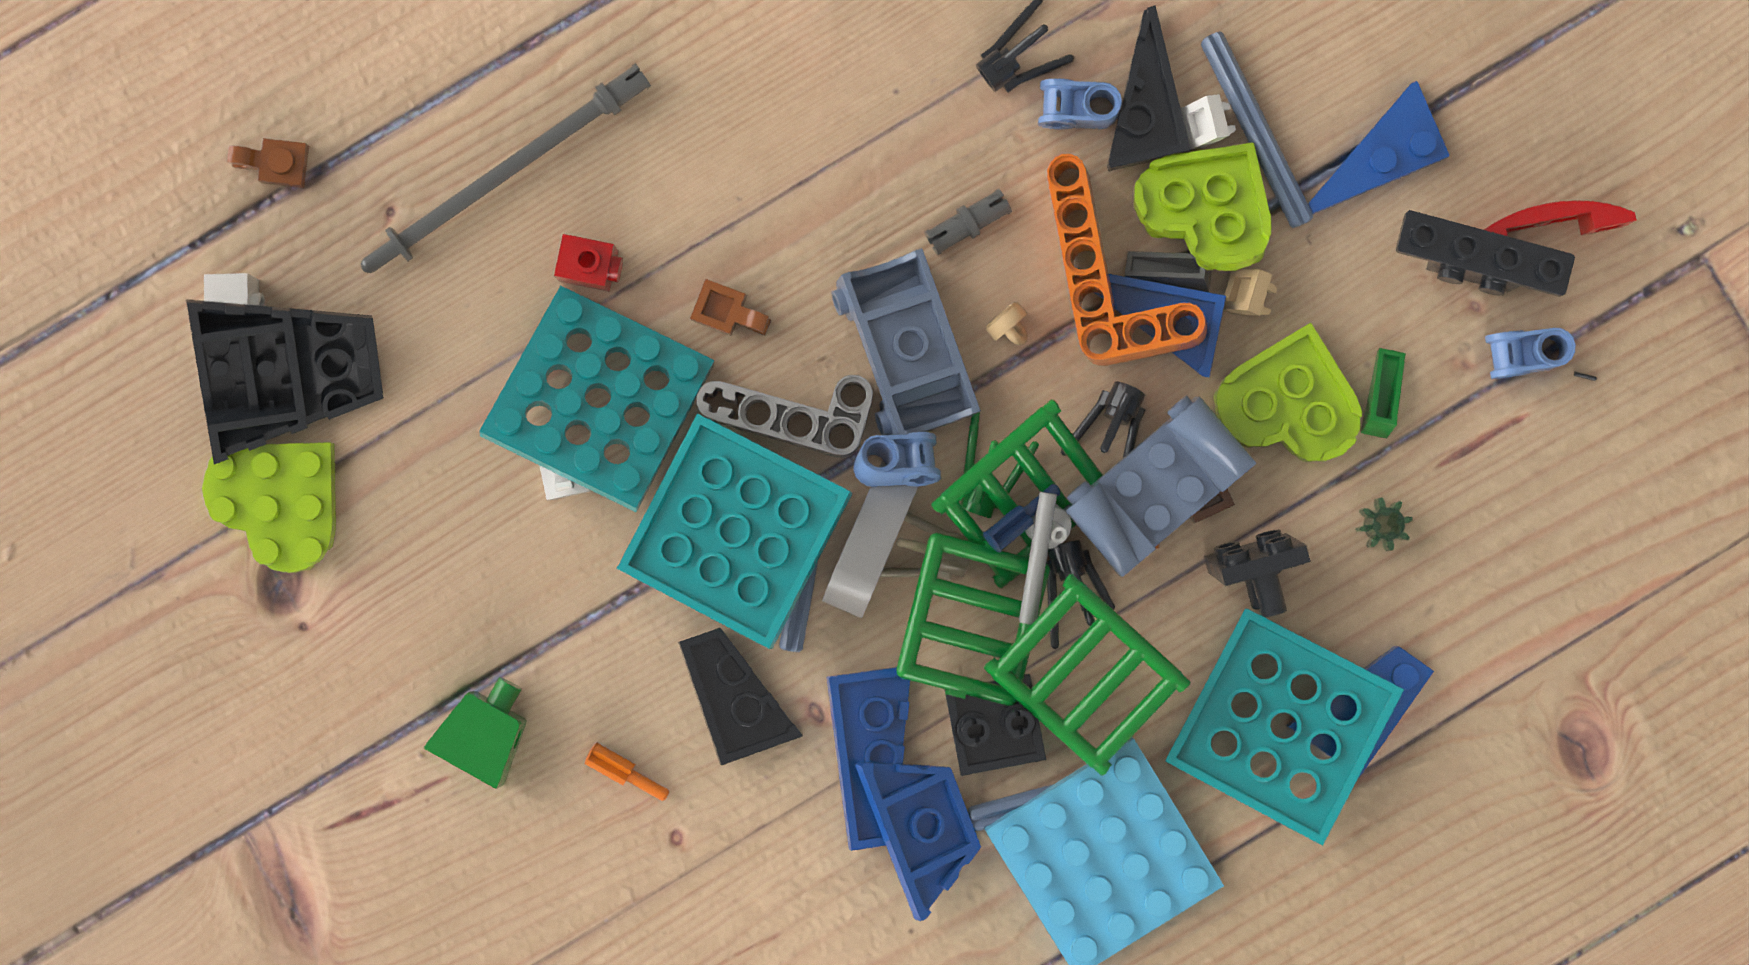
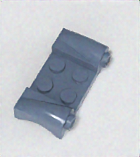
M922 248L889 262L863 270L848 272L839 277L836 281L837 290L831 292L832 300L837 313L840 316L845 314L850 322L855 321L882 397V401L879 403L880 411L875 413L876 424L881 435L928 432L974 416L981 411Z
M1185 396L1167 411L1171 417L1091 486L1085 481L1066 497L1070 504L1063 510L1121 577L1152 553L1160 542L1219 492H1224L1257 464L1200 396L1192 400Z

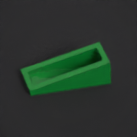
M1383 348L1378 349L1361 429L1362 434L1387 439L1397 426L1406 353Z

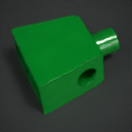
M499 677L488 697L476 691L468 692L427 741L423 749L495 789L503 786L527 722L525 718L511 711L522 689L516 684Z

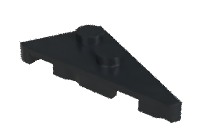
M1156 5L1147 7L1143 11L1107 163L1108 172L1152 162L1153 160L1173 154L1186 153L1191 150Z

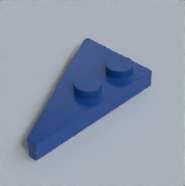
M1418 81L1411 83L1404 90L1401 96L1308 203L1313 214L1443 161L1450 156Z
M1108 274L1115 309L1122 315L1179 303H1191L1202 310L1207 323L1205 339L1198 346L1172 353L1203 377L1210 378L1226 296ZM1093 292L1104 300V296L1098 292ZM1184 316L1176 322L1175 331L1183 336L1191 335L1197 330L1199 321L1195 317ZM1139 326L1140 329L1154 338L1155 329L1152 326Z

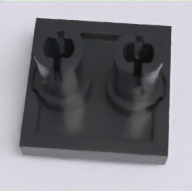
M1270 530L1255 536L1256 542L1240 546L1238 541L1218 545L1214 548V554L1204 556L1208 573L1224 586L1245 581L1251 606L1255 610L1260 609L1261 616L1271 617L1287 611L1278 574L1282 572L1281 570L1311 562L1307 545L1287 533L1282 534L1281 530Z
M1025 674L1023 682L1032 689L1030 674ZM995 680L987 681L999 685ZM945 694L961 776L1046 760L1039 720L1019 702L1013 706H1008L966 695L965 699Z

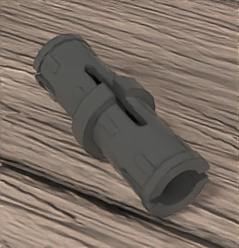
M998 188L992 194L968 208L965 205L956 209V215L932 229L926 230L925 235L930 245H934L933 249L936 254L940 255L944 250L968 236L972 239L980 235V229L1004 215L1012 213L1007 199L1003 200L1002 198L1004 197L1002 191Z

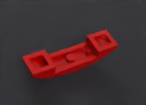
M1580 200L1559 201L1515 212L1483 230L1508 236L1507 233L1578 220L1580 234L1583 236L1623 228L1637 221L1635 212L1608 203Z

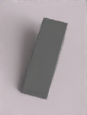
M1128 251L1124 276L1209 292L1212 270L1199 267L1196 258L1191 253Z

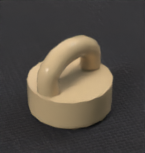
M1014 301L986 325L985 330L995 341L1005 334L1012 343L1023 345L1027 342L1028 336L1025 328L1019 321L1027 315V312L1019 302Z

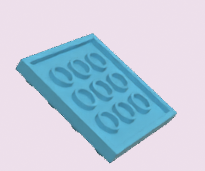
M1133 737L1109 760L1112 765L1105 775L1101 776L1086 764L1045 789L1024 805L1008 812L984 828L1068 965H1098L1224 886Z

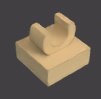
M1242 268L1231 271L1224 294L1226 296L1224 310L1232 314L1270 315L1271 309L1263 305L1267 293L1277 292V287L1270 283L1272 274L1261 269Z

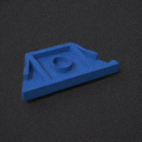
M859 762L855 764L913 917L915 920L923 921L932 913L929 908L943 890L948 891L958 879L961 868L969 864L981 848L952 769L946 766Z

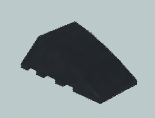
M186 299L214 465L228 460L229 455L246 448L251 451L266 445V441L287 432H291V434L307 429V425L326 417L330 420L384 398L372 315Z

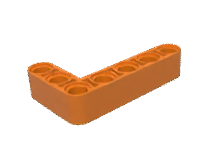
M1061 154L1055 157L1048 166L1047 179L1079 344L1087 359L1098 366H1108L1198 346L1206 337L1207 323L1202 310L1194 304L1179 303L1117 317L1090 177L1083 161L1077 156ZM1067 169L1079 171V178L1073 185L1062 186L1058 183V178L1063 171ZM1083 210L1088 213V217L1082 226L1072 228L1066 225V219L1071 212ZM1083 251L1093 252L1096 255V260L1090 268L1080 270L1074 267V260L1079 253ZM1092 292L1102 294L1104 302L1098 310L1088 312L1082 309V301L1087 294ZM1184 316H1192L1199 321L1197 330L1188 336L1180 335L1175 331L1176 322ZM1141 325H1149L1155 329L1153 340L1145 345H1139L1132 341L1134 330ZM1107 334L1112 337L1110 349L1102 354L1091 352V340L1096 335Z

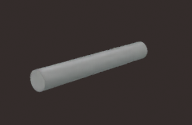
M1040 492L1019 617V622L1032 624L1038 616L1057 494Z

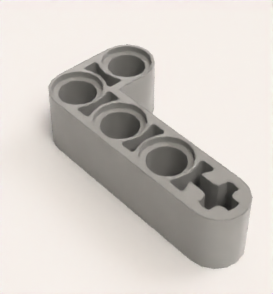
M859 375L845 376L838 381L834 389L829 410L824 411L722 381H711L700 388L696 403L699 411L706 418L717 424L830 456L845 458L853 455L861 444L872 405L873 391L870 383L865 378ZM858 385L862 387L866 393L864 403L857 407L845 405L841 399V394L847 386ZM718 391L723 392V398L727 402L738 405L737 397H744L739 405V419H732L735 412L733 409L719 407L717 413H712V407L706 402L707 398L716 397ZM755 403H764L771 410L769 420L762 425H754L747 419V411ZM798 414L808 416L813 422L810 433L803 437H796L788 430L790 419ZM846 426L852 430L854 441L848 448L838 449L830 443L829 435L835 427Z
M882 460V462H881V464H880L879 467H885V466H886V465H885V462H884L883 460ZM918 486L870 487L831 576L822 602L859 618L863 617Z

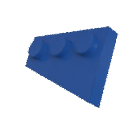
M1399 646L1392 647L1364 668L1404 689L1359 777L1434 672ZM1345 695L1334 698L1330 706L1333 716L1341 721L1352 719L1357 710L1354 700ZM1294 719L1286 726L1296 732L1297 724ZM1319 734L1311 740L1313 746L1330 758L1335 754L1336 743L1331 736Z

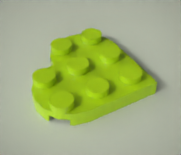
M1254 142L1173 154L1153 160L1149 168L1140 175L1139 180L1135 183L1134 209L1139 221L1145 226L1146 232L1153 238L1184 239L1190 253L1196 258L1199 267L1206 270L1236 271L1258 263L1264 257L1265 249L1271 236V215Z
M1312 323L1307 324L1236 367L1222 380L1214 394L1216 416L1243 447L1247 448L1266 447L1281 442L1291 454L1297 456L1301 461L1324 462L1343 455L1355 444L1357 440L1355 438L1360 430L1362 410L1357 396Z
M335 443L266 444L251 451L246 448L228 456V460L215 465L213 457H211L202 486L205 506L214 521L222 523L231 529L246 531L249 548L258 563L266 565L272 570L296 573L310 570L314 567L313 565L324 558L328 550H331L336 532Z

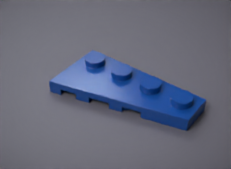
M896 667L827 676L848 848L854 851L886 846L855 764L859 762L903 764L906 720H908L910 703L908 702L910 680L900 678L897 675Z

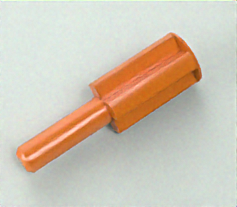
M598 742L591 748L586 757L584 765L595 769L621 785H624L627 781L661 801H664L669 794L667 788L633 770L636 764Z

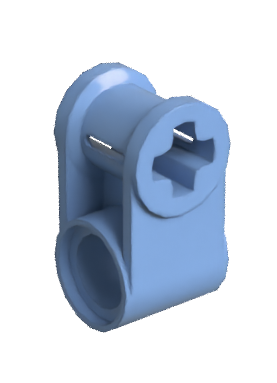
M1060 78L1045 79L1040 82V89L1044 91L1043 116L1038 118V125L1043 128L1106 129L1113 125L1118 118L1122 103L1121 94L1110 83L1080 82ZM1057 97H1060V111L1056 110ZM1102 97L1111 102L1113 109L1108 114L1100 115L1092 111L1089 103L1095 98Z
M1562 328L1526 332L1524 330L1509 331L1485 336L1486 343L1491 345L1494 370L1490 372L1491 379L1527 375L1531 372L1551 370L1567 364L1575 354L1576 344L1574 338L1568 331ZM1545 339H1551L1558 345L1559 355L1556 360L1548 359L1543 354L1542 343Z
M914 432L904 435H875L869 437L863 443L854 461L853 470L856 478L864 485L870 487L895 485L926 486L941 480V471L935 466L933 447L937 444L936 435L930 432ZM876 455L882 458L886 466L875 467L868 461L867 456Z

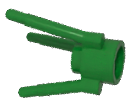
M980 412L971 416L964 473L975 462ZM994 440L991 442L988 452L999 444L998 441ZM1033 441L1028 447L1033 455L1039 448L1037 441ZM1018 463L1003 485L1008 494L1024 472ZM979 484L962 498L960 503L966 511L986 518H992L994 509L997 508Z

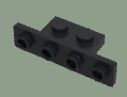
M1412 210L1407 211L1404 215L1396 245L1397 253L1428 261L1426 270L1438 273L1437 279L1451 284H1463V280L1480 284V291L1498 296H1503L1505 291L1510 292L1521 286L1561 297L1566 294L1575 256L1571 253Z

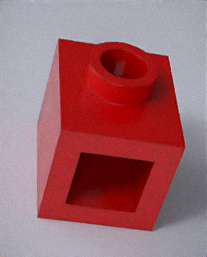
M563 234L554 277L559 282L610 292L612 282H619L623 267V257L618 256V249L614 244Z

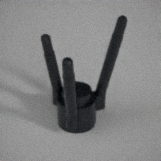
M1033 0L1000 38L980 55L982 60L976 64V68L994 92L1004 87L1006 92L1009 93L1019 84L1073 62L1074 56L1068 54L1021 74H1015L1021 68L1015 58L1048 31V26L1045 24L1029 34L1011 50H1008L1006 47L1002 50L1032 16L1043 0Z
M1115 381L1110 392L1102 390L1096 405L1074 431V437L1079 442L1106 408L1104 416L1112 421L1100 450L1102 453L1108 452L1120 425H1128L1130 421L1123 454L1124 458L1135 448L1139 425L1146 411L1141 407L1146 395L1129 384ZM1061 449V454H1062L1063 456H1067V455L1064 453V451Z
M1080 540L1063 543L1055 548L1048 549L1050 559L1046 561L1050 568L1047 581L1048 606L1057 598L1056 574H1059L1061 582L1065 581L1069 574H1073L1082 582L1081 576L1085 575L1086 571L1100 598L1113 610L1115 609V605L1092 563L1089 550L1083 551ZM1080 604L1086 623L1091 626L1095 622L1094 616ZM1059 622L1049 631L1051 647L1053 649L1059 647Z

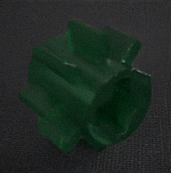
M1377 498L1374 500L1375 510L1372 511L1367 508L1359 510V513L1365 519L1363 525L1356 528V532H1365L1369 537L1366 547L1373 548L1379 541H1382L1385 551L1394 550L1393 539L1409 540L1410 537L1403 531L1405 523L1413 521V517H1404L1399 511L1402 506L1401 501H1396L1386 508L1384 499ZM1388 516L1387 525L1391 527V531L1380 533L1381 524L1376 520L1379 517Z

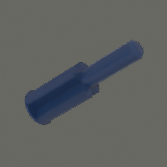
M1051 484L1043 492L1057 494L1058 497L1061 491L1057 485ZM1039 495L1024 508L1020 505L1016 506L987 531L983 532L985 540L996 552L1000 553L1001 550L1034 524L1032 517L1037 512Z

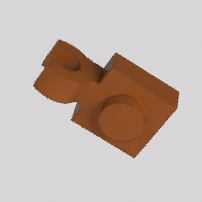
M263 138L261 151L229 145L227 163L232 164L233 168L259 170L258 181L262 184L304 188L309 146L301 142Z
M708 279L704 281L690 317L693 322L732 336L736 324L765 336L771 323L769 316L743 307L747 298L745 293Z

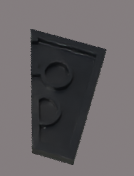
M721 628L678 642L721 766L803 737Z

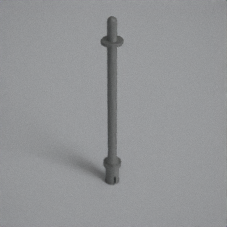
M634 63L631 68L605 86L601 82L595 87L596 92L593 94L591 101L398 234L393 228H387L385 231L391 240L361 261L362 270L366 273H373L400 254L408 262L412 260L413 257L409 248L601 114L609 115L613 113L615 116L621 112L620 106L646 88L651 87L643 72H640V68Z

